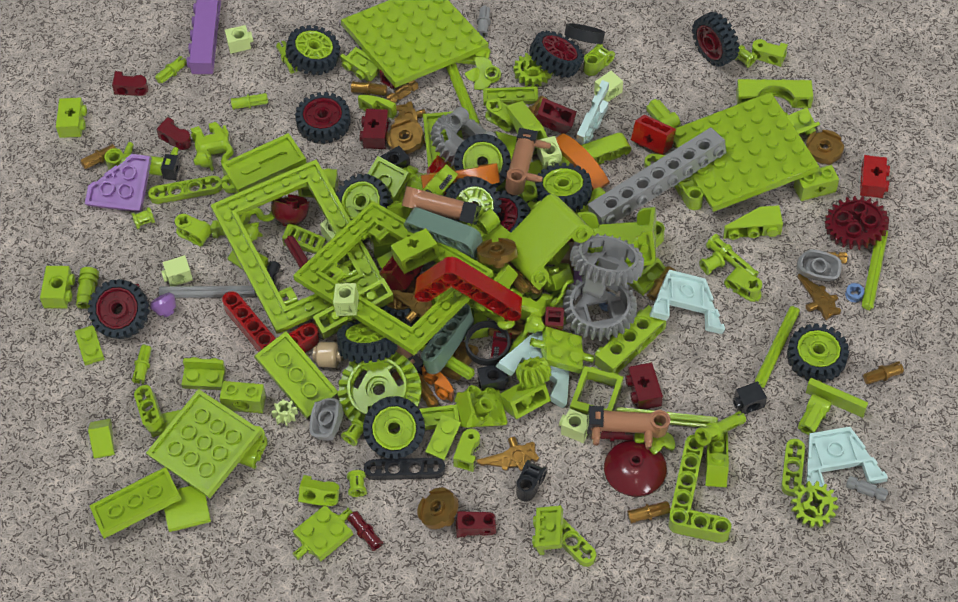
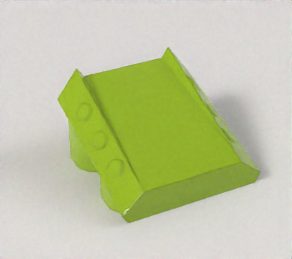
M470 385L464 392H457L454 402L457 404L461 420L460 427L507 425L505 410L499 395L500 391L489 387L481 391L477 386Z

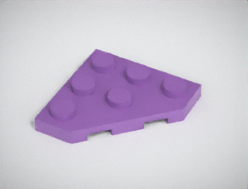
M129 155L120 165L114 166L98 181L88 185L85 205L142 212L152 158L145 155Z

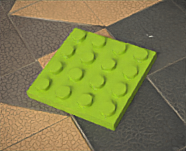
M198 389L146 454L202 494L211 498L262 435V431Z

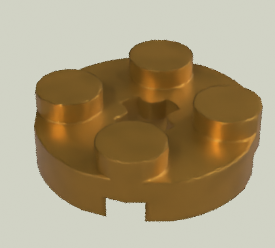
M410 119L396 121L390 126L389 133L387 131L386 140L391 150L400 146L406 154H409L423 146L424 133L422 127L417 122H411ZM404 134L409 136L407 139H401Z
M822 130V132L818 133L815 131L807 138L806 146L818 163L831 165L841 158L844 151L842 138L833 131ZM827 145L828 149H824L821 146Z
M498 238L499 242H492V239L482 242L477 247L478 262L493 265L494 268L504 267L505 263L518 257L515 242L507 238Z
M439 487L429 491L430 495L426 499L423 497L418 505V518L429 529L451 526L455 521V515L458 511V498L447 488Z

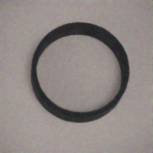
M567 23L564 35L582 42L602 44L605 31L587 25Z
M495 321L478 322L466 334V352L470 359L479 365H495L509 353V333L507 330L499 328ZM483 328L497 329L506 337L507 347L502 354L495 358H480L474 355L468 347L469 339L473 333Z

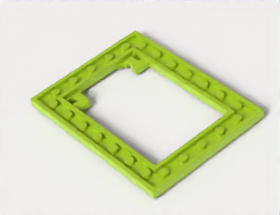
M317 159L210 205L277 334L312 319L313 316L333 306V304L317 294L298 300L291 286L278 292L238 215L308 186L334 234H338L351 220ZM362 240L346 254L349 260L337 266L346 273V277L340 284L356 283L358 291L382 279ZM288 297L289 300L283 301L282 298Z
M372 201L293 275V278L299 284L333 304L335 284H340L346 277V273L337 267V262L360 240L374 236L376 241L381 244L389 235L400 241L414 233H411L404 227L406 221L404 218ZM436 242L440 257L433 260L436 263H439L446 257H456L490 278L494 276L493 270L455 248ZM451 287L412 327L360 295L357 315L350 316L415 355L471 298Z

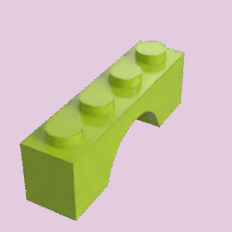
M738 79L737 105L772 92L773 96L788 101L792 108H811L812 80Z

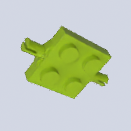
M546 326L544 331H542V341L534 338L530 339V346L540 348L543 358L546 359L548 365L580 374L583 370V361L593 363L595 359L594 355L584 353L582 349V336Z
M324 505L292 531L293 535L302 545L292 553L293 556L299 560L308 552L314 555L320 562L353 536L352 530L344 522L353 513L351 509L347 508L340 515H337Z

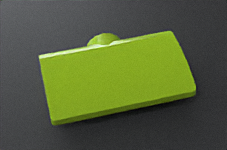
M488 209L478 218L477 225L465 224L478 230L483 242L492 239V242H499L498 238H507L511 233L500 224L499 217L491 209Z

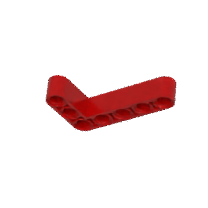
M456 257L444 258L416 278L414 297L420 302H429L452 287L506 320L517 321L521 318V296Z
M229 291L223 295L222 302L226 314L258 352L276 339L237 292ZM306 323L289 333L305 353L319 343L318 328L313 323Z

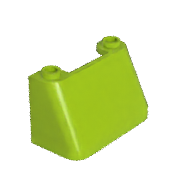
M547 195L507 237V239L515 242L518 257L510 262L540 290L549 280V273L544 266L571 238L577 243H583L595 232L557 195Z
M655 207L639 210L637 222L599 224L598 218L594 213L578 212L577 215L595 232L593 236L598 233L600 236L606 234V236L611 237L613 235L617 239L620 237L622 241L627 240L628 244H634V248H638L639 252L642 253L644 266L654 263L656 259ZM603 246L595 248L588 247L587 252H602ZM626 258L625 262L627 263L628 267L632 266L633 263H631V261L628 258Z

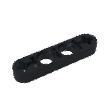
M440 458L371 459L364 464V472L370 480L435 479L445 474V463ZM425 464H427V472H424V471H425V469H424V465H425ZM394 465L400 468L397 473H390L388 471ZM413 465H418L421 467V470L417 473H412L409 468ZM434 465H438V471H434ZM372 466L376 467L375 473L370 471ZM382 466H385V473H382Z

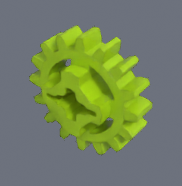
M525 53V57L519 56V61L515 60V79H519V83L525 82L526 87L529 84L532 87H535V84L542 86V82L547 84L548 79L552 78V73H547L548 70L546 69L543 71L541 69L542 66H537L535 64L536 61H533L528 53Z
M808 481L806 488L801 484L798 487L799 491L793 493L796 498L790 502L795 504L791 512L798 513L795 519L802 518V525L809 522L810 528H813L815 523L821 528L823 521L829 524L831 522L829 517L834 518L836 516L832 510L838 509V506L833 504L838 498L831 496L834 490L827 491V484L820 487L819 481H816L814 486ZM817 492L823 494L825 497L820 496L819 494H817ZM806 493V501L801 503V498ZM813 501L814 503H818L819 506L815 508V506H811L810 503ZM828 506V510L826 514L823 516L822 509L823 507ZM804 512L809 513L812 517L807 516Z

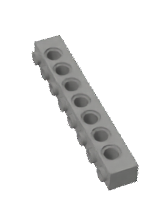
M710 127L588 204L589 212L597 216L599 224L616 223L637 208L644 206L653 198L660 196L664 191L674 187L680 181L690 177L699 169L706 167L715 159L723 156L726 153L725 139Z

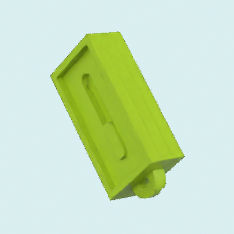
M289 133L221 163L224 177L221 179L222 188L227 193L237 194L307 164L306 158Z

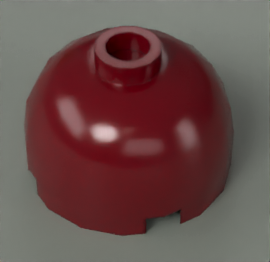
M288 194V197H280L271 201V212L277 221L287 227L288 224H298L306 218L310 202H307V199L302 196Z

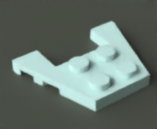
M604 80L601 81L599 85L601 88L597 96H594L592 107L589 113H586L577 133V142L580 145L592 142L595 129L599 128L602 118L608 109L609 102L603 99L609 89V83Z
M669 270L652 307L650 317L667 321L670 317L669 305L705 314L706 331L723 334L725 331L724 324H721L719 320V311L714 308L712 302L714 299L706 279Z
M542 332L532 333L502 358L496 367L512 376L519 362L523 363V360H528L530 357L535 358L539 356L543 358L541 349L529 344L531 338L542 341ZM550 366L552 374L550 381L554 383V386L549 396L551 402L564 408L568 398L569 371Z
M851 427L809 434L806 483L810 481L812 486H814V483L819 481V486L822 487L825 484L822 472L862 466L867 482L872 484L887 482L888 476L878 467V462L874 457L868 454L865 450V445Z

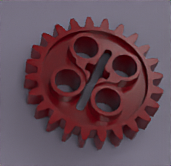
M856 196L853 197V200L846 197V202L839 200V206L833 204L832 209H828V215H825L826 234L830 235V240L835 239L836 245L842 242V248L849 245L850 250L854 246H857V249L860 250L861 245H864L867 249L869 243L875 246V240L882 241V236H886V230L889 229V217L887 216V211H884V206H878V201L872 203L871 198L865 201L864 196L860 200H857Z

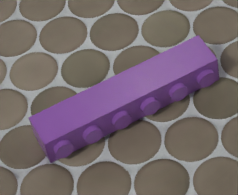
M196 0V3L193 4L195 16H192L193 30H190L192 43H189L190 57H187V67L191 69L192 74H213L221 0Z

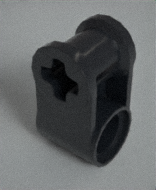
M531 460L526 461L516 483V495L519 500L527 502L534 498L539 486L546 477L548 467L544 466L542 468L533 464Z

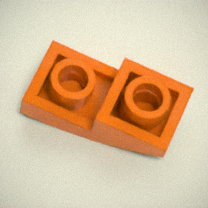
M423 366V378L428 384H434L436 395L442 400L447 399L452 402L454 400V389L447 378L441 372L429 374Z

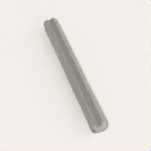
M252 286L159 287V296L170 292L174 294L175 298L223 297L229 291L237 292L241 297H255L256 293Z

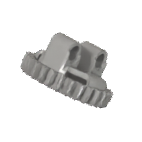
M457 107L452 113H448L446 116L442 115L441 118L439 117L430 133V139L433 141L432 146L436 147L435 152H439V157H444L445 162L451 163V167L454 165L455 153L464 141L456 135L460 130L470 136L488 134L497 138L495 133L486 132V129H483L475 120L469 119V113L463 107ZM443 129L446 130L448 136L446 142L444 141L443 134L440 135ZM481 157L477 160L478 166L486 165L488 161Z
M597 233L583 243L575 242L570 253L571 266H575L574 270L580 271L579 275H584L586 279L583 293L599 299L603 297L606 287L611 286L612 283L618 287L620 283L626 286L627 282L632 284L633 280L637 281L638 277H641L644 268V258L639 249L634 248V244H628L627 240L622 241L620 237L617 239L613 235L611 237L606 236V234L600 236ZM603 246L602 252H587L588 247L595 248ZM626 258H628L631 261V263H633L632 266L628 267L627 263L625 262Z
M583 276L582 282L576 280V285L571 284L570 290H567L566 296H564L563 308L564 317H567L566 323H571L570 328L573 329L575 335L584 332V338L590 334L591 340L598 336L599 341H601L603 336L610 340V335L617 338L618 331L624 334V328L630 329V323L633 324L634 317H636L637 303L636 297L633 296V290H629L628 284L623 286L620 283L617 287L612 283L608 288L615 292L619 290L621 292L620 297H616L605 290L601 299L583 293L586 281L585 276ZM581 294L582 297L580 298L578 303L573 306V299L576 300L577 297ZM607 302L610 319L591 322L587 306Z

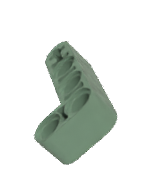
M417 207L413 208L404 223V227L411 233H416L426 228L436 242L455 248L470 258L477 260V247L483 240L480 232L475 228Z
M465 304L432 337L422 351L421 358L425 370L429 374H437L443 369L465 338L468 330L474 325V318L468 304Z

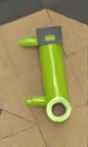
M128 142L124 153L117 148L109 149L105 153L104 158L108 170L120 165L126 160L125 158L131 155L133 150L132 142ZM174 147L171 153L165 154L164 157L150 156L152 160L149 175L163 176V179L176 181L181 167L178 157L179 149Z

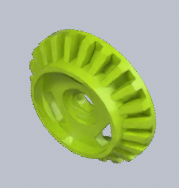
M397 352L394 355L391 354L389 358L385 357V360L380 361L377 359V362H372V360L369 363H364V361L356 363L355 360L353 362L350 361L349 366L342 372L341 380H339V401L343 406L344 414L350 421L358 419L364 422L369 407L378 400L389 396L406 398L417 407L420 403L422 385L419 374L414 365L405 356ZM393 368L397 370L404 382L399 387L389 372ZM364 370L367 371L358 389L354 388L358 376ZM377 385H383L385 387V391L382 395H376L374 393V389ZM392 422L389 424L388 429L390 431L400 427V425Z

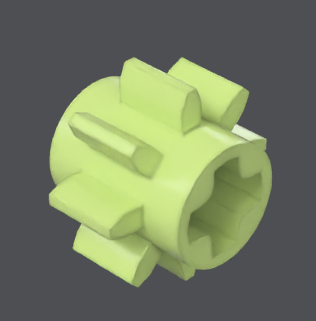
M282 399L278 404H274L275 410L271 412L273 418H276L277 424L285 423L288 426L289 422L296 421L295 415L298 414L297 407H294L293 401L288 402Z

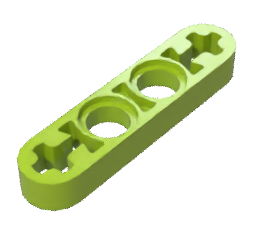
M207 176L157 185L149 189L148 195L152 203L161 204L216 194L222 190L221 179L218 176ZM193 186L200 187L197 191L190 190V188ZM175 189L181 190L177 195L171 193Z

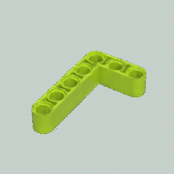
M695 434L688 436L685 441L668 527L676 534L723 543L729 539L731 522L722 516L691 510L704 446L696 441ZM687 482V483H689V484H691V485L686 486V485H683L682 483ZM678 501H685L686 504H680ZM680 519V520H682L683 522H682V523H677V522H675L674 520ZM695 524H702L704 527L700 528ZM722 528L725 532H719L716 529Z

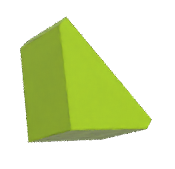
M111 418L90 422L88 433L94 459L115 455Z

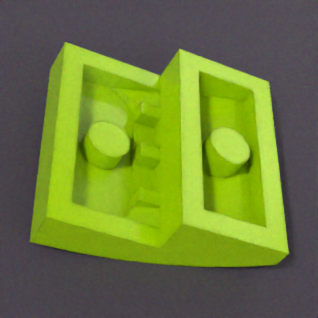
M192 486L177 489L182 499L164 508L169 532L211 522L206 496Z

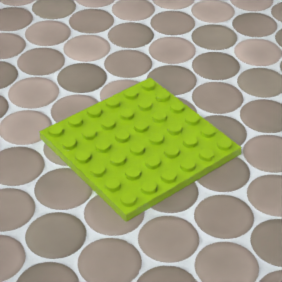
M388 0L341 19L342 27L384 73L395 88L475 55L482 50L489 49V43L449 0Z
M772 92L675 128L676 133L673 144L676 149L710 127L725 139L726 153L709 163L706 167L693 173L703 189V196L713 212L820 171L818 163Z

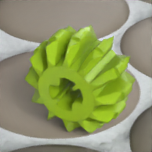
M539 356L523 360V363H519L516 369L519 383H521L522 387H527L528 389L544 385V382L549 381L552 375L550 365H548L546 359Z

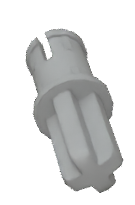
M486 5L480 8L479 18L477 19V31L483 38L488 36V26L491 24L489 19L490 7H486Z

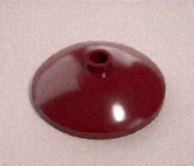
M635 440L624 441L614 446L608 452L604 461V474L608 483L619 493L632 497L646 496L655 492L663 484L667 473V465L662 453L659 451L654 455L645 447V443H636Z

